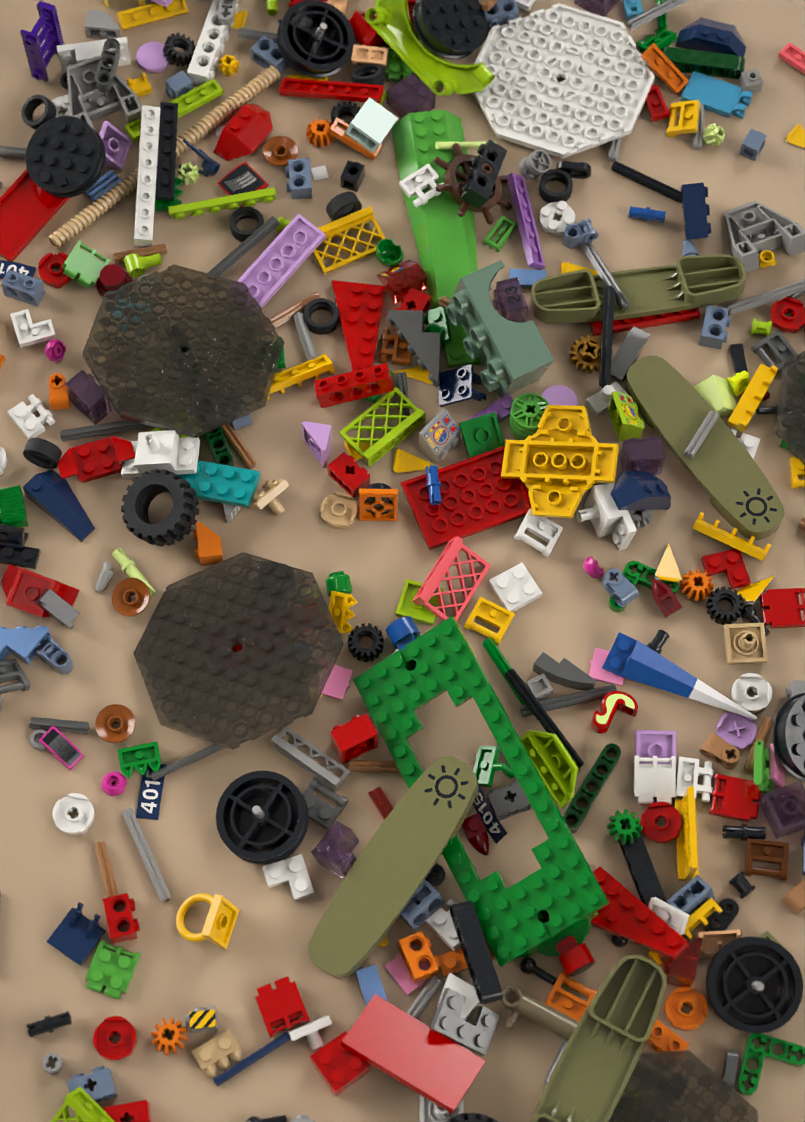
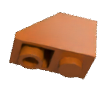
M196 522V529H193L194 541H198V547H194L195 558H199L200 565L224 563L221 537L201 522Z

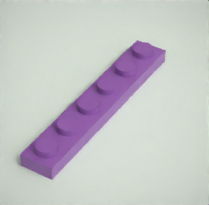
M512 172L507 178L526 255V262L528 266L542 270L545 268V263L525 179Z

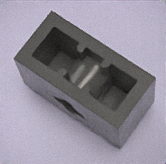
M518 781L510 783L509 787L503 789L500 787L495 788L487 795V801L499 821L533 809ZM509 797L510 799L514 800L513 802H510V800H506V798Z

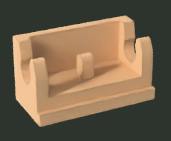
M353 45L352 65H356V63L383 65V68L386 69L388 48Z
M741 931L698 932L695 937L698 959L713 958L724 945L740 938Z

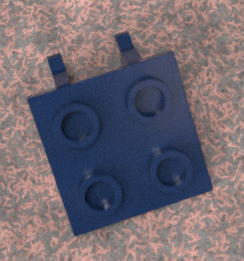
M472 364L440 373V407L470 399L481 401V398L486 400L485 393H480L472 388V383L481 385L482 381L481 376L473 372Z
M79 902L77 904L78 907L76 909L71 908L46 942L81 966L106 930L99 926L101 916L95 914V918L92 921L82 914L84 904Z

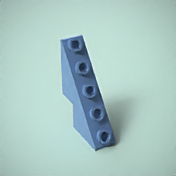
M18 626L15 629L0 627V662L10 652L29 665L37 655L35 651L37 649L40 650L48 642L47 639L52 637L48 627L37 626L36 628H27L25 626Z

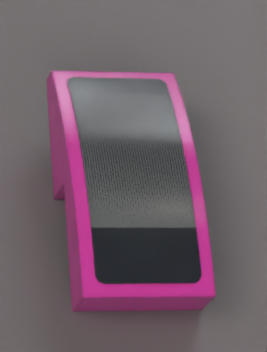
M54 726L39 739V742L69 770L84 757L83 753Z

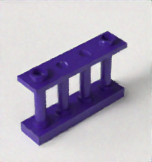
M39 1L37 4L38 21L31 32L22 29L20 33L31 76L37 80L48 82L46 67L53 55L58 54L57 46L64 45L56 6Z

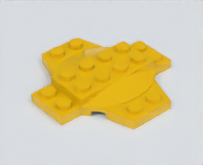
M547 405L535 434L529 435L525 440H506L501 477L521 479L529 488L528 493L532 514L535 517L572 519L584 492L598 483H615L619 445L598 443L595 437L592 436L585 406Z

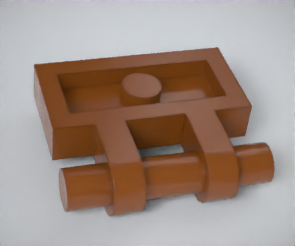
M383 329V334L380 336L381 349L378 351L379 363L384 364L387 358L391 357L392 364L410 366L412 354L407 349L409 345L407 341H402L396 332L395 335L390 334V329ZM390 343H394L393 349H388Z

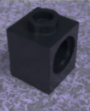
M348 160L340 177L341 187L358 192L365 176V165Z

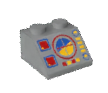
M442 408L419 432L418 451L435 464L440 459L443 460L447 456L448 450L452 446L455 447L461 439L460 428L445 408Z

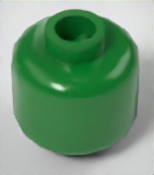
M344 571L330 573L329 577L326 578L325 584L329 597H331V591L352 593L350 576L344 574Z

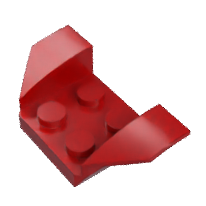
M111 436L79 445L72 449L70 447L58 461L57 465L61 479L77 475L78 481L85 483L120 473L122 469L121 462L135 458V453L130 441Z
M8 564L1 580L7 598L6 605L42 618L51 616L35 603L47 588L51 589L72 607L80 591L56 580Z

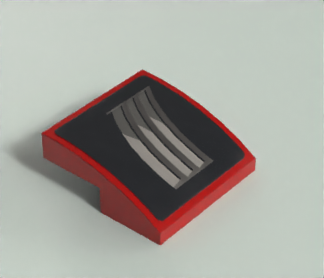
M246 161L231 170L217 183L229 196L263 190L269 186Z

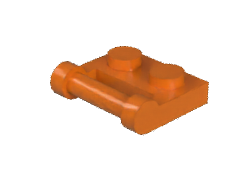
M561 971L545 1004L579 1022L598 990H592L567 977L566 973ZM564 984L589 997L588 1001L586 1002L560 988L561 985Z

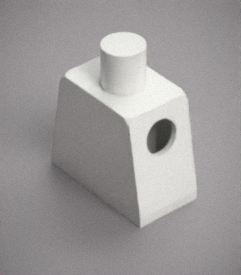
M449 973L442 994L445 988H449L466 997L459 1018L466 1021L480 1002L474 986Z

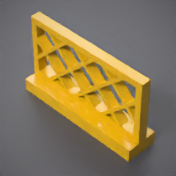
M371 206L318 228L326 234V238L322 241L326 248L324 252L315 249L313 255L323 274L376 253L377 246L371 244L373 237L381 240L386 239L373 215L374 212ZM372 222L374 226L373 232L363 229L364 224ZM349 230L359 231L356 239L347 236ZM361 232L371 236L368 243L358 240ZM338 236L343 238L341 244L331 243L332 237ZM345 239L355 242L352 250L343 247ZM357 243L367 247L365 252L354 251ZM329 246L339 249L336 257L326 253ZM341 250L351 253L350 257L346 260L338 258ZM324 257L334 260L333 265L325 268L323 264Z
M687 787L683 798L674 800V807L679 811L682 818V829L679 837L675 839L677 881H691L695 876L699 875L694 787Z

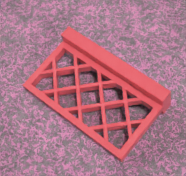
M458 536L448 542L412 600L416 605L421 604L442 621L448 619L445 608L452 607L454 618L456 621L459 619L491 566L462 544L463 540ZM460 550L466 553L467 561H459L458 553ZM478 562L484 567L480 573H475L473 563ZM462 564L469 565L470 574H462ZM456 565L458 576L450 577L449 567ZM471 577L473 586L465 588L463 578ZM459 579L461 589L453 590L451 580ZM441 581H447L449 591L441 592L439 586ZM462 592L464 600L462 603L456 604L454 593ZM450 594L452 605L444 606L442 595ZM431 597H438L439 607H434L428 603Z

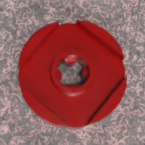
M62 252L54 255L49 253L40 260L38 272L40 279L46 285L59 289L72 280V278L63 273L64 268L62 267L69 255ZM60 267V271L54 272L53 268Z
M785 297L780 301L777 300L772 305L770 311L772 326L783 332L797 333L805 325L804 304L792 297ZM790 312L792 317H786L784 314Z
M667 802L652 803L642 813L640 818L642 831L651 842L664 844L677 839L682 829L681 815L675 807ZM659 818L667 821L664 827L656 825V822H659Z
M112 1016L106 1018L97 1026L93 1035V1044L101 1057L109 1061H119L133 1053L137 1044V1033L127 1019L120 1016ZM114 1033L121 1037L117 1044L109 1041V1038L113 1037Z

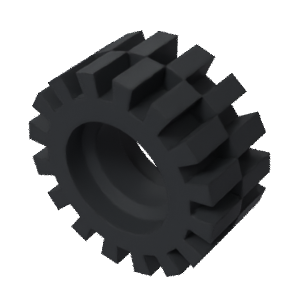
M173 33L167 37L163 47V56L167 57V61L171 60L170 64L176 63L178 67L180 64L182 67L185 64H190L196 45H194L193 40L190 41L191 38L189 36L186 38L185 34L180 36V33H177L175 36ZM174 47L181 48L185 52H178L174 49Z
M343 101V105L340 102L337 103V107L334 106L333 110H331L332 124L336 118L340 119L345 115L352 116L354 119L361 108L357 107L356 103L352 105L351 101L346 104V101ZM352 120L344 122L350 125Z
M722 586L721 590L718 587L709 596L706 608H708L707 614H711L710 618H715L716 623L722 621V625H725V622L731 624L732 621L735 622L740 617L744 601L741 600V594L737 595L738 591L736 589L732 592V587H729L728 590H726L725 586ZM720 600H727L732 604V609L727 612L722 611L718 607V602Z
M365 623L361 624V627L355 626V630H352L351 635L348 637L349 651L359 661L361 659H364V662H367V659L374 661V657L378 658L379 653L382 654L384 648V637L381 630L378 631L377 626L373 628L372 624L369 623L368 626H365ZM367 636L372 638L374 644L371 648L363 649L358 644L359 640Z

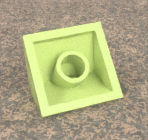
M712 375L694 386L695 390L720 417L730 416L733 413L737 403L727 379Z

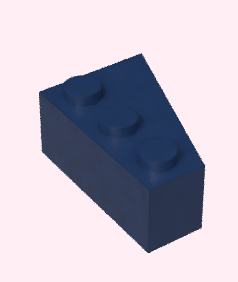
M704 182L683 184L680 187V192H682L685 240L708 238V234H711V223H707L710 208L709 205H706L705 197H708V187H704Z

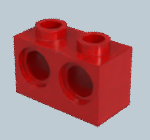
M128 893L103 898L112 943L115 944L138 938L137 931H140L138 918L134 919L133 911H136L134 898L130 899ZM125 904L126 907L123 911H115L117 905ZM129 924L130 927L126 932H120L119 928L121 925Z

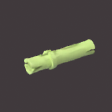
M122 548L116 549L112 556L121 566L122 572L126 573L130 578H137L143 581L149 589L151 598L156 591L137 569L134 560L130 559Z

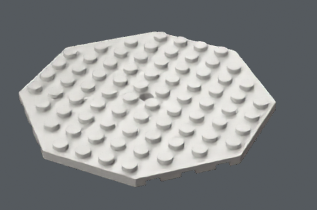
M558 3L552 5L550 9H541L530 13V16L525 18L518 17L508 21L505 25L499 26L498 24L491 28L474 64L483 62L495 75V78L482 92L473 94L497 138L534 150H543L547 154L556 157L566 158L631 134L655 76L648 69L647 63L640 57L642 54L638 52L631 35H628L626 27L622 22ZM564 78L565 80L560 81V83H558V80L556 79Z

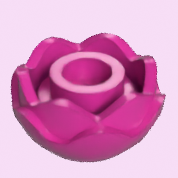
M58 339L49 341L45 347L46 357L52 362H59V360L64 358L66 351L64 343Z
M592 556L585 559L583 567L591 578H601L604 570L599 567L598 561L594 560Z
M117 771L107 773L101 782L102 790L108 796L122 794L127 785L125 776Z

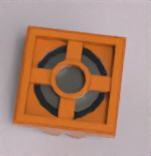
M373 483L368 485L366 489H359V521H397L398 489H391L390 486L384 483Z

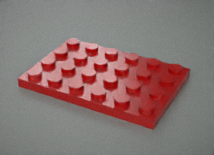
M505 446L438 469V478L441 482V504L430 505L429 490L426 488V474L401 482V488L429 550L448 544L456 536L463 539L524 517L528 510L532 509L528 490L522 480L501 477Z

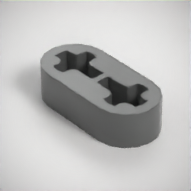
M730 1049L726 1051L721 1090L733 1091L739 1056L738 1051Z

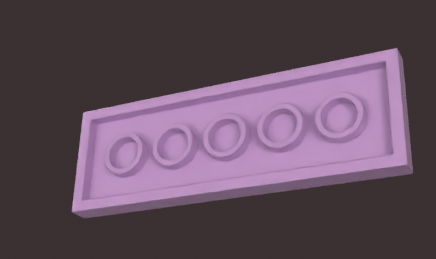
M298 213L228 290L227 296L255 317L326 238V234Z

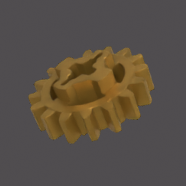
M588 334L586 339L580 336V341L574 340L569 357L572 358V364L576 363V369L581 367L583 373L589 370L590 374H592L594 369L597 373L599 372L600 360L598 358H600L601 340H597L596 335L594 338H591L590 334Z

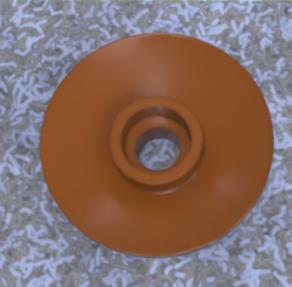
M275 136L264 144L263 156L268 163L274 166L289 165V159L297 158L298 146L289 137Z
M137 578L123 579L115 586L112 592V604L115 610L124 616L131 617L142 613L150 600V592L147 585ZM135 595L136 599L131 602V597Z
M120 704L106 706L98 713L95 720L97 734L101 739L109 743L125 741L132 735L136 725L132 711ZM114 724H120L119 728H113Z

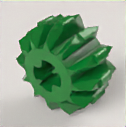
M624 809L623 814L617 810L615 816L611 815L609 817L610 823H607L606 827L610 829L608 832L609 836L615 835L614 842L620 839L621 844L625 845L626 840L632 844L634 838L639 839V832L642 831V826L638 824L641 822V819H634L635 812L628 815L627 809ZM624 824L628 826L625 830L621 828Z

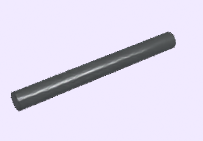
M222 740L165 766L157 772L154 771L150 775L153 781L228 746L225 740Z

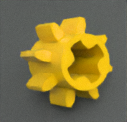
M225 55L223 58H219L218 70L222 71L223 76L232 77L235 73H238L240 64L238 60H235V56Z

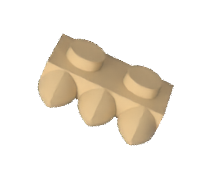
M230 1029L192 1051L204 1074L213 1079L216 1076L215 1064L226 1071L229 1068L228 1056L237 1063L242 1060L241 1049Z

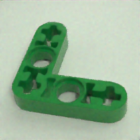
M630 561L625 566L622 574L635 587L638 583L651 589L652 583L647 581L646 576H655L657 570L638 561ZM633 567L637 568L634 574L631 573V569H633ZM642 571H644L643 578H640ZM662 581L667 586L669 583L672 584L670 589L676 594L679 586L678 583ZM610 596L609 608L612 611L621 612L626 608V606H616L614 598Z
M761 1033L752 1034L747 1039L738 1076L737 1089L739 1093L744 1096H750L757 1090L764 1057L801 1067L805 1064V1047ZM758 1038L759 1043L766 1045L767 1041H769L770 1044L768 1045L767 1052H764L766 1047L759 1046L757 1049L754 1048L755 1045L751 1041ZM774 1044H779L783 1047L782 1055L777 1056L773 1053L772 1046ZM788 1047L791 1048L790 1053L796 1054L800 1051L804 1059L796 1061L797 1057L789 1055L788 1059L785 1058L788 1053ZM751 1058L757 1061L758 1067L756 1070L748 1069L746 1065L748 1059ZM744 1072L749 1075H756V1077L752 1076L750 1078L749 1084L753 1086V1088H750L748 1091H746L745 1086L742 1085V1083L746 1082L748 1075L743 1074Z

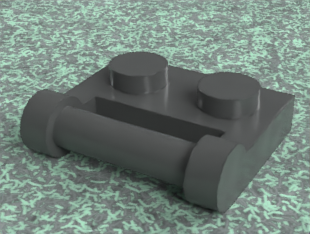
M779 330L756 342L751 347V350L758 354L767 367L776 366L778 368L776 375L800 360V356ZM765 346L778 361V365H775L763 350Z
M17 660L1 661L0 683L17 680L18 683L0 686V694L18 690H29L30 682Z
M315 777L302 794L307 803L309 818L327 830L330 829L349 800L347 797H341L321 784L320 780ZM317 790L336 802V807L333 808L313 795V792Z

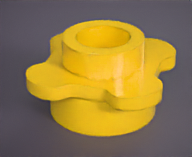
M764 250L759 253L760 268L765 269L767 266L776 265L777 261L774 259L773 252Z

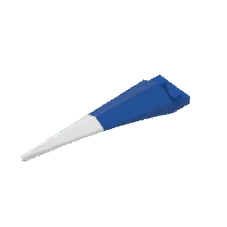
M618 633L602 666V669L619 677L754 720L758 719L749 711L640 641L623 633Z

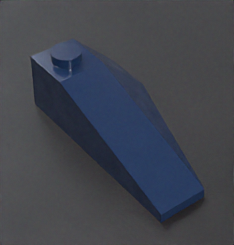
M53 469L36 474L23 486L25 495L29 500L81 542L95 529L65 479H61V476Z

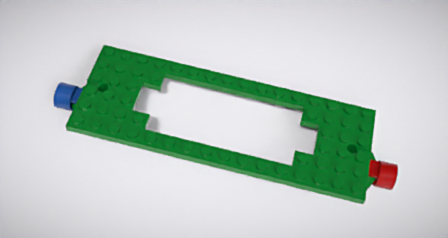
M407 616L395 620L386 628V633L393 646L397 648L395 652L354 678L353 682L408 789L424 773L408 741L409 737L424 729L415 711L446 691L456 707L474 698L549 838L531 849L541 868L507 888L499 871H495L480 880L457 834L453 839L449 840L442 852L465 900L473 902L484 937L499 966L503 967L520 956L529 957L538 952L546 956H559L558 959L568 977L576 976L588 970L595 964V960L587 945L582 943L589 933L591 920L599 915L597 911L610 903L456 619L451 616L421 635L412 617Z

